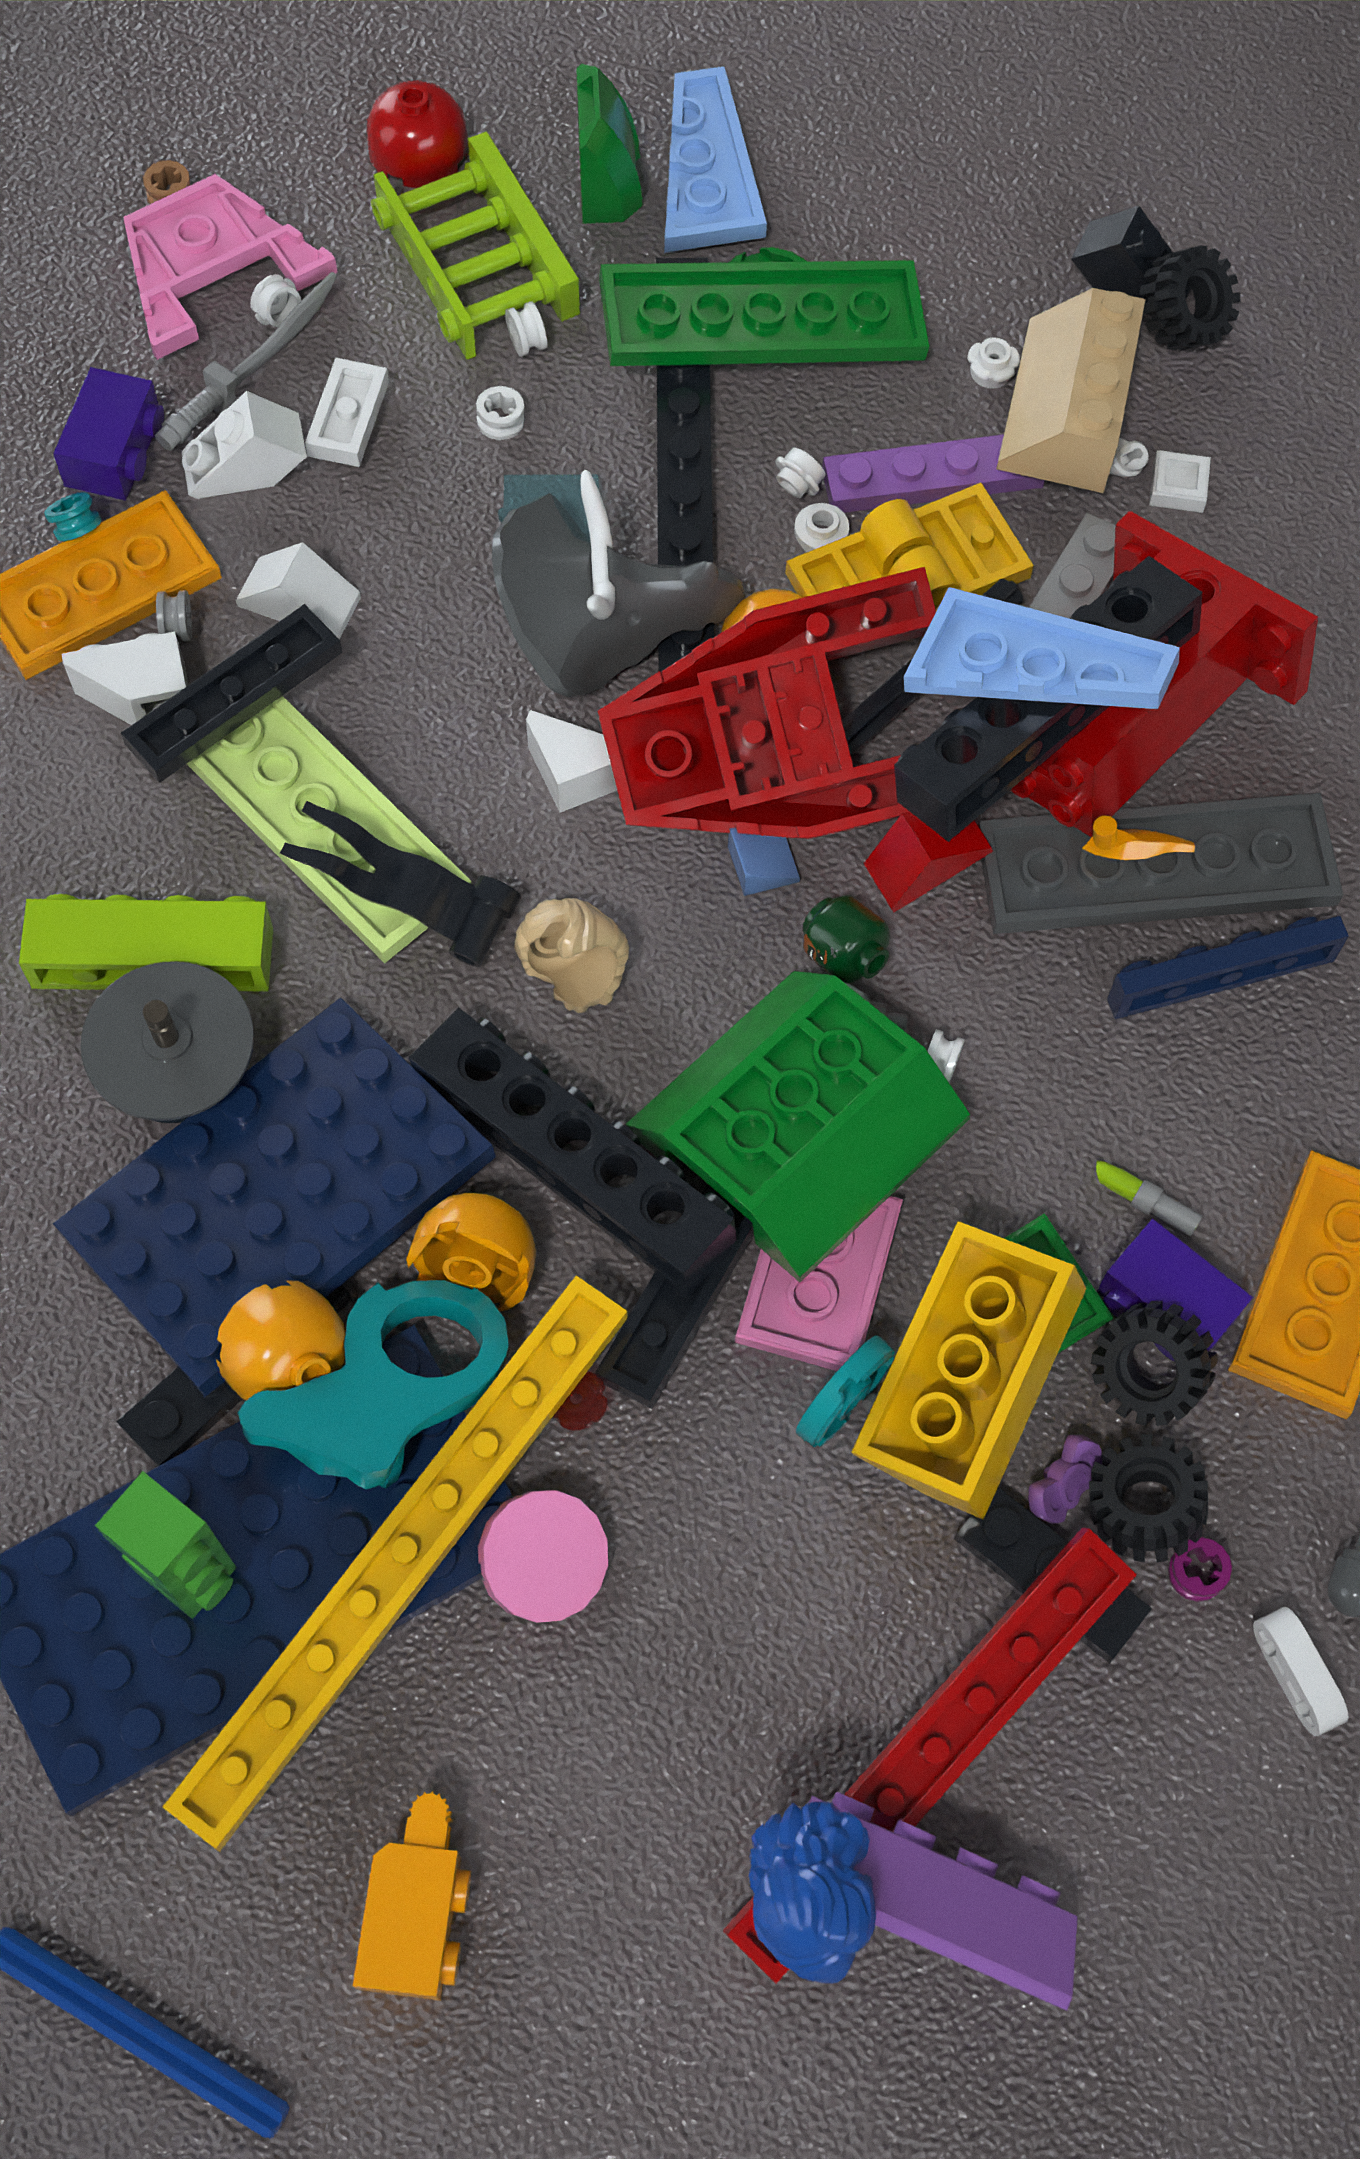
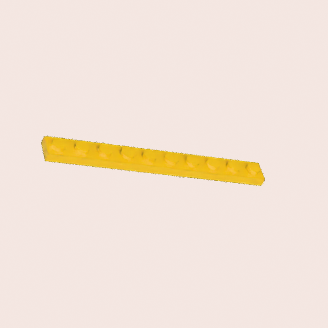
M577 1275L573 1278L162 1806L165 1810L220 1852L628 1319L627 1310Z

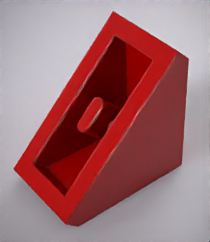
M907 812L899 816L863 864L891 910L895 913L992 853L993 849L975 821L971 822L948 842L911 812Z

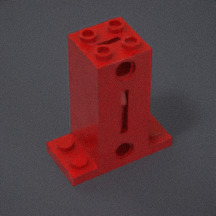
M1132 511L1126 513L1115 524L1113 581L1122 572L1131 571L1148 556L1152 557L1203 592L1200 631L1180 647L1179 664L1158 709L1108 707L1010 790L1021 798H1030L1050 811L1052 816L1062 825L1067 827L1074 826L1089 837L1093 836L1094 821L1100 816L1112 817L1246 679L1253 681L1262 691L1277 695L1290 704L1295 705L1308 691L1318 616Z

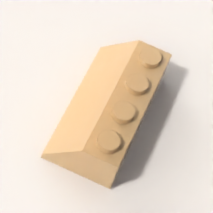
M1092 288L1030 318L996 467L997 470L1100 493L1104 492L1119 443L1145 299L1128 296L1122 292H1110Z

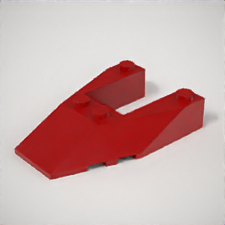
M925 566L753 610L733 626L714 638L708 639L694 648L688 655L663 671L655 673L598 710L626 825L730 833L729 829L736 827L738 834L813 839L897 820L902 813L910 812L897 802L894 764L898 762L901 755L853 767L827 661L923 637L936 613Z

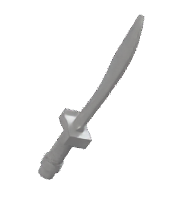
M334 272L329 273L289 313L268 340L232 371L215 360L204 368L203 379L206 387L177 414H171L162 423V428L155 434L157 441L165 449L171 451L178 443L182 444L192 434L191 430L213 410L221 414L222 411L228 409L237 400L235 396L236 386L272 358L314 317L329 294L337 274Z

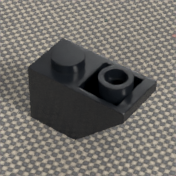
M1136 206L1090 221L1071 260L1093 288L1110 292H1122L1128 296L1145 299L1146 304L1148 303V297L1141 296L1140 290L1141 286L1150 284L1144 278L1147 269L1154 268L1152 262L1157 258L1173 251L1141 207ZM1188 282L1186 283L1185 289L1186 299L1191 290V286Z

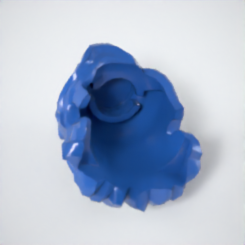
M808 1802L802 1809L792 1803L786 1809L783 1818L779 1813L771 1816L751 1836L753 1848L750 1849L749 1880L754 1893V1927L758 1939L764 1943L775 1958L800 1978L825 1984L838 1983L847 1975L854 1962L856 1952L860 1951L869 1942L875 1930L876 1909L873 1880L868 1874L862 1875L859 1871L854 1870V1866L866 1858L870 1842L868 1831L862 1826L861 1821L850 1812H841L832 1802Z

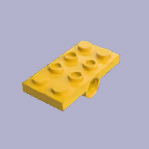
M978 483L914 510L908 501L904 499H894L885 502L866 516L859 532L787 560L785 574L796 593L802 597H807L925 566L937 611L949 587L983 595L1000 579L1013 580L1016 584L1030 579L1034 565L983 484Z

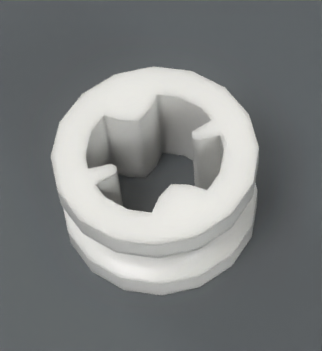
M533 302L525 303L524 309L520 312H517L515 308L506 309L505 319L508 332L519 356L528 355L529 349L534 346L540 351L547 348V337L543 321Z
M495 386L484 390L478 396L476 402L477 425L482 434L491 439L506 440L516 436L522 430L525 422L524 401L519 392L509 387ZM495 408H502V411L505 414L509 415L506 417H499V414L496 411L492 410Z
M936 1029L929 1045L928 1053L950 1083L965 1039L957 1037L954 1041H948L944 1038V1032Z

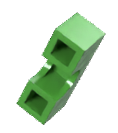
M144 1471L141 1472L95 1525L108 1542L123 1553L121 1557L133 1571L191 1619L202 1608L206 1611L213 1609L224 1598L233 1584V1579L230 1575L237 1567L207 1523Z

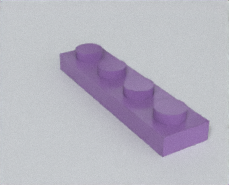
M1004 434L823 457L822 465L826 473L824 482L829 504L836 506L844 513L875 509L881 504L894 499H904L909 504L934 502L978 483L983 484L988 494L1043 488L1045 480L996 469Z

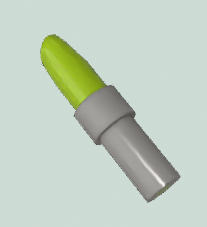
M1097 1160L1096 1172L1098 1180L1102 1185L1130 1201L1132 1207L1148 1216L1152 1214L1186 1235L1192 1236L1203 1217L1201 1214L1163 1193L1164 1189L1147 1179L1142 1181L1119 1167Z

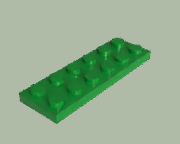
M914 260L601 264L599 282L610 366L925 361L929 350Z

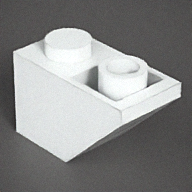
M248 391L241 395L228 409L222 411L214 422L194 440L190 441L186 448L181 451L188 495L197 499L273 487L307 457L299 413Z
M175 631L164 634L148 633L134 640L108 645H88L78 651L62 654L63 664L74 693L130 725H133L189 685L184 659Z

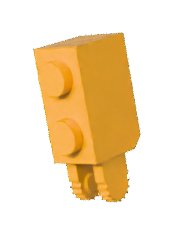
M431 1791L429 1794L424 1792L422 1796L417 1795V1799L411 1802L413 1804L412 1808L409 1809L411 1816L407 1818L404 1843H388L373 1855L352 1985L358 1990L441 2001L443 1984L455 1986L461 1942L449 1940L453 1912L466 1913L471 1871L460 1869L461 1857L458 1851L449 1850L452 1831L449 1824L453 1822L450 1817L453 1813L449 1811L450 1807L448 1804L446 1805L447 1800L442 1799L440 1793L436 1795Z

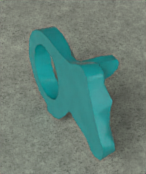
M445 1280L411 1281L386 1291L377 1282L358 1298L348 1315L344 1340L346 1365L340 1370L317 1377L288 1390L255 1393L244 1402L238 1412L244 1435L250 1444L271 1446L288 1451L319 1475L347 1477L353 1483L365 1489L379 1485L386 1489L398 1481L402 1471L404 1446L410 1438L421 1430L443 1422L475 1405L503 1370L509 1346L506 1321L492 1300L475 1287L472 1290ZM438 1316L456 1321L468 1329L479 1344L480 1351L477 1358L464 1370L446 1377L425 1378L407 1373L392 1363L383 1350L382 1344L386 1335L398 1324L415 1317Z

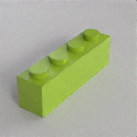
M53 894L46 899H26L19 965L32 989L105 990L114 981L132 970L154 963L176 961L206 967L227 979L238 991L269 992L273 925L266 902L255 901L244 896H231L224 899V901H197L192 897L183 895L169 896L165 900H137L128 895H111L105 900L78 899L67 894Z

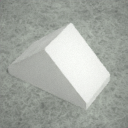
M302 542L259 557L239 593L236 603L237 607L281 621L303 604H306L340 639L361 599L359 590Z
M532 710L529 711L526 718L528 749L560 813L617 791L603 734Z

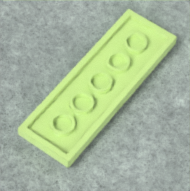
M283 696L187 763L384 963L421 935L428 927L400 911L371 903L350 892L322 871L280 854L286 842L330 853L373 874L376 871L338 834L302 813L301 811L306 801L341 814L362 826L375 838L388 846L434 861L459 878L472 884V881Z

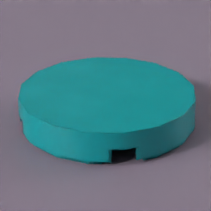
M878 1335L866 1341L841 1366L816 1396L798 1423L795 1433L813 1447H821L828 1442L850 1420L851 1411L868 1394L873 1393L885 1377L894 1360V1349Z

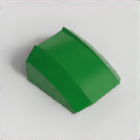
M580 64L576 68L582 224L624 222L643 206L642 189L636 170V161L640 158L637 131L629 109L613 83L598 67Z

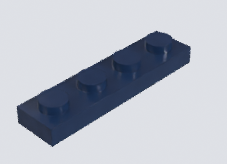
M1341 916L1321 921L1317 917H1307L1295 921L1283 931L1264 935L1261 931L1249 932L1237 937L1229 945L1210 950L1207 946L1192 947L1178 954L1175 959L1153 964L1150 960L1138 961L1126 966L1116 975L1107 1001L1114 1019H1119L1328 964L1335 961L1349 935Z

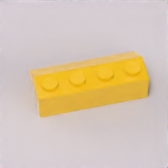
M958 1221L851 1453L921 1493L984 1520L1087 1289L1075 1265Z

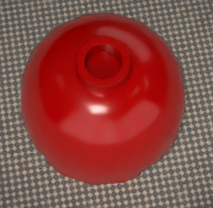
M421 80L400 82L387 88L373 104L367 119L366 128L369 157L378 173L383 171L387 179L388 173L393 177L401 178L403 186L418 188L457 173L458 164L463 160L464 156L467 159L469 145L463 110L452 95L437 84Z

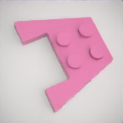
M216 174L123 217L153 355L157 360L199 340L195 323L178 301L183 296L195 292L267 256H270L284 276L295 284L297 291L323 280L331 272L337 273L336 260L331 252L323 247L317 250L305 242L300 231L290 224L282 226L265 214V208Z

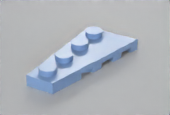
M949 587L903 677L904 690L910 693L1158 709L1179 664L1180 647Z

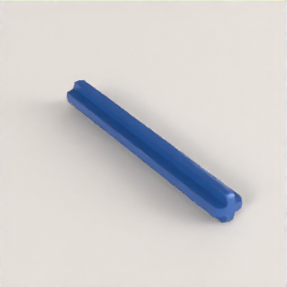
M3 1927L0 1930V1969L263 2138H272L279 2131L290 2108L286 2101L15 1929Z

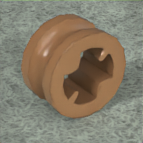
M171 160L152 164L143 176V184L147 191L149 204L191 185L189 172L186 167L179 162Z

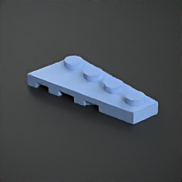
M725 67L675 73L665 225V253L766 238L767 222Z

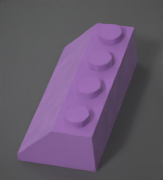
M836 1791L832 1803L841 1812H850L861 1821L862 1826L868 1831L870 1842L866 1858L854 1866V1870L859 1871L862 1875L868 1874L873 1880L876 1926L1061 2009L1068 2010L1073 1994L1077 1916L1056 1905L1061 1892L1023 1875L1018 1887L1003 1882L994 1877L999 1866L998 1864L961 1847L956 1860L932 1850L937 1838L936 1836L899 1819L894 1832L870 1822L874 1808ZM814 1796L810 1799V1802H826Z

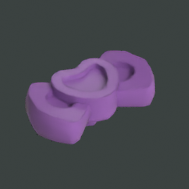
M1084 1435L1067 1436L1061 1459L1054 1461L1051 1466L1045 1468L1043 1473L1045 1479L1034 1482L1029 1486V1507L1036 1517L1051 1524L1062 1523L1065 1520L1067 1510L1073 1509L1078 1504L1081 1494L1089 1489V1481H1092L1091 1470L1094 1463L1102 1464V1451L1097 1442Z

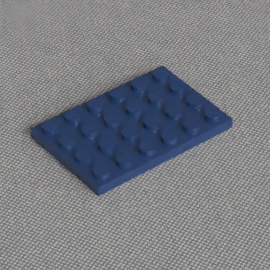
M340 997L247 1070L240 1082L223 1100L204 1112L186 1118L55 1221L53 1225L200 1393L206 1397L225 1381L220 1374V1369L216 1362V1359L221 1362L220 1352L222 1344L217 1340L220 1325L235 1303L252 1289L265 1284L271 1289L282 1285L291 1286L286 1281H299L318 1291L326 1298L422 1219L425 1213L446 1199L496 1157L492 1144Z

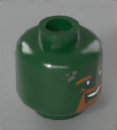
M849 895L823 899L811 909L805 918L802 928L804 933L803 949L807 956L827 974L837 976L844 983H852L862 977L866 979L874 977L887 963L889 958L887 947L890 941L889 927L881 917L859 899Z

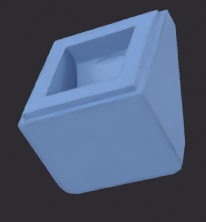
M736 827L729 829L728 849L744 896L800 882L786 837L738 834Z

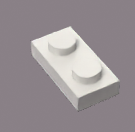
M335 358L305 441L308 457L360 467L389 384L387 368Z

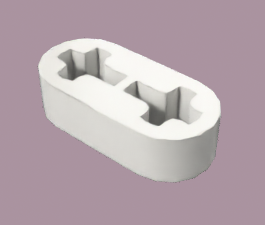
M1282 1607L1255 1620L1253 1628L1257 1643L1305 1728L1312 1735L1320 1736L1346 1723L1348 1720V1710L1340 1690L1307 1631L1293 1611L1287 1607Z

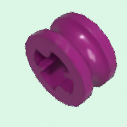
M1201 1537L1197 1543L1188 1540V1551L1179 1557L1175 1552L1168 1566L1169 1580L1175 1591L1185 1599L1195 1602L1208 1601L1218 1595L1229 1582L1232 1572L1231 1560L1224 1547L1216 1541ZM1196 1554L1197 1559L1201 1563L1212 1562L1215 1571L1207 1578L1212 1583L1211 1585L1204 1586L1199 1577H1187L1184 1569L1192 1562L1188 1555Z

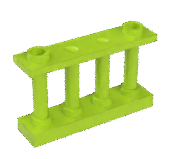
M487 131L468 138L470 162L465 163V170L400 195L396 194L382 171L374 174L377 198L371 200V207L377 224L381 230H390L437 309L438 322L445 339L449 343L456 341L466 360L476 357L474 327L504 316L506 309L515 308V310L524 308L525 303L541 301L544 305L551 304L561 322L580 315L579 279ZM471 190L475 194L482 192L487 200V206L422 232H419L409 215ZM492 227H496L497 230L504 229L510 238V243L445 269H441L431 252ZM517 263L520 267L527 266L533 275L532 281L467 307H464L454 288Z

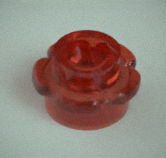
M587 1371L552 1418H556L563 1428L571 1431L584 1430L599 1422L605 1415L608 1406V1400L603 1396L605 1385L602 1380L596 1377L594 1373ZM574 1394H580L583 1397L580 1404H573L570 1399Z

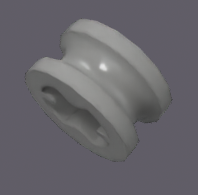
M179 590L176 597L168 596L166 591H158L156 596L158 633L164 634L175 631L176 636H180L183 642L191 641L192 611L187 590Z

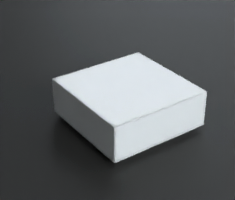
M1157 450L1153 462L1149 506L1203 513L1207 502L1211 457Z

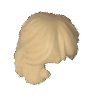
M575 898L552 899L540 902L526 914L525 920L519 925L514 949L525 968L526 974L553 984L554 999L562 1001L566 1009L569 1011L574 1010L577 1013L586 1012L590 1006L597 1004L607 1005L612 1001L614 991L621 983L629 954V944L626 935L616 923L589 902Z

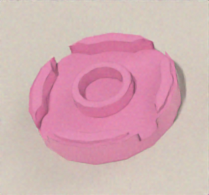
M557 1490L528 1491L503 1502L486 1522L478 1544V1564H481V1573L485 1580L483 1583L489 1596L507 1613L532 1622L562 1621L583 1610L600 1590L608 1568L607 1537L597 1515L580 1499Z

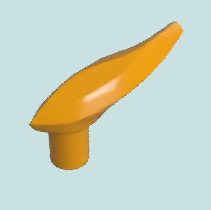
M1100 816L1094 821L1093 836L1082 849L1105 858L1138 860L1171 852H1195V844L1189 840L1156 831L1117 829V822L1114 818Z

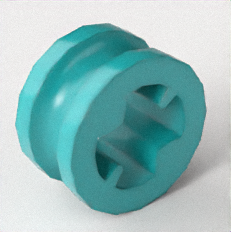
M79 492L57 500L45 510L44 516L47 521L56 524L53 533L58 541H68L91 532L101 523L100 514L97 511L90 510L93 500L89 493Z

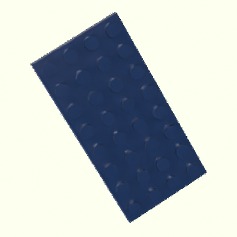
M415 1325L383 1342L382 1348L390 1361L405 1372L425 1378L444 1377ZM464 1411L443 1422L425 1428L410 1438L404 1446L402 1471L398 1481L386 1489L380 1485L365 1489L356 1485L347 1477L319 1475L286 1450L250 1444L244 1435L240 1421L147 1472L148 1476L207 1523L237 1567L230 1575L233 1579V1584L224 1598L209 1611L202 1608L193 1619L133 1571L121 1557L123 1553L108 1542L95 1526L134 1480L0 1553V1680L66 1814L69 1816L77 1814L226 1726L467 1416ZM505 1481L498 1487L388 1633L483 1578L481 1564H478V1544L488 1519L503 1502L513 1498Z

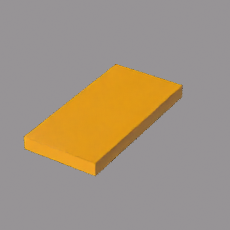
M164 490L101 522L91 532L76 539L64 541L1 573L0 641L25 680L62 662L63 653L78 651L85 646L96 644L156 613V596L158 591H166L170 597H176L179 590H187L188 594L191 595L221 579L220 568L168 492Z
M1311 1150L1304 1162L1228 1371L1346 1420L1352 1414L1360 1392V1169Z

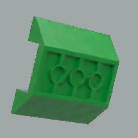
M793 971L625 1125L633 1131L640 1143L658 1158L660 1155H663L673 1162L679 1158L753 1223L755 1244L798 1282H801L970 1120V1113L926 1048L835 975Z

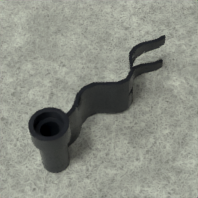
M306 801L301 812L338 834L376 871L373 874L330 853L286 842L280 854L322 871L350 892L371 903L395 909L418 920L428 928L453 941L448 951L453 957L468 965L481 967L504 918L509 919L512 917L521 899V895L515 889L497 879L480 875L475 885H472L434 861L388 846L351 819Z

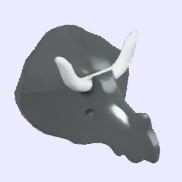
M583 470L580 486L590 542L568 511L551 493L509 511L502 524L495 531L492 541V563L495 584L512 633L544 684L552 691L568 698L585 696L600 689L619 672L636 665L647 657L662 640L673 633L682 630L700 631L709 623L724 621L740 601L745 599L742 581L735 574L717 568L713 562L701 561L688 566L649 564L639 562L615 551L612 545L607 512L599 489L588 470Z

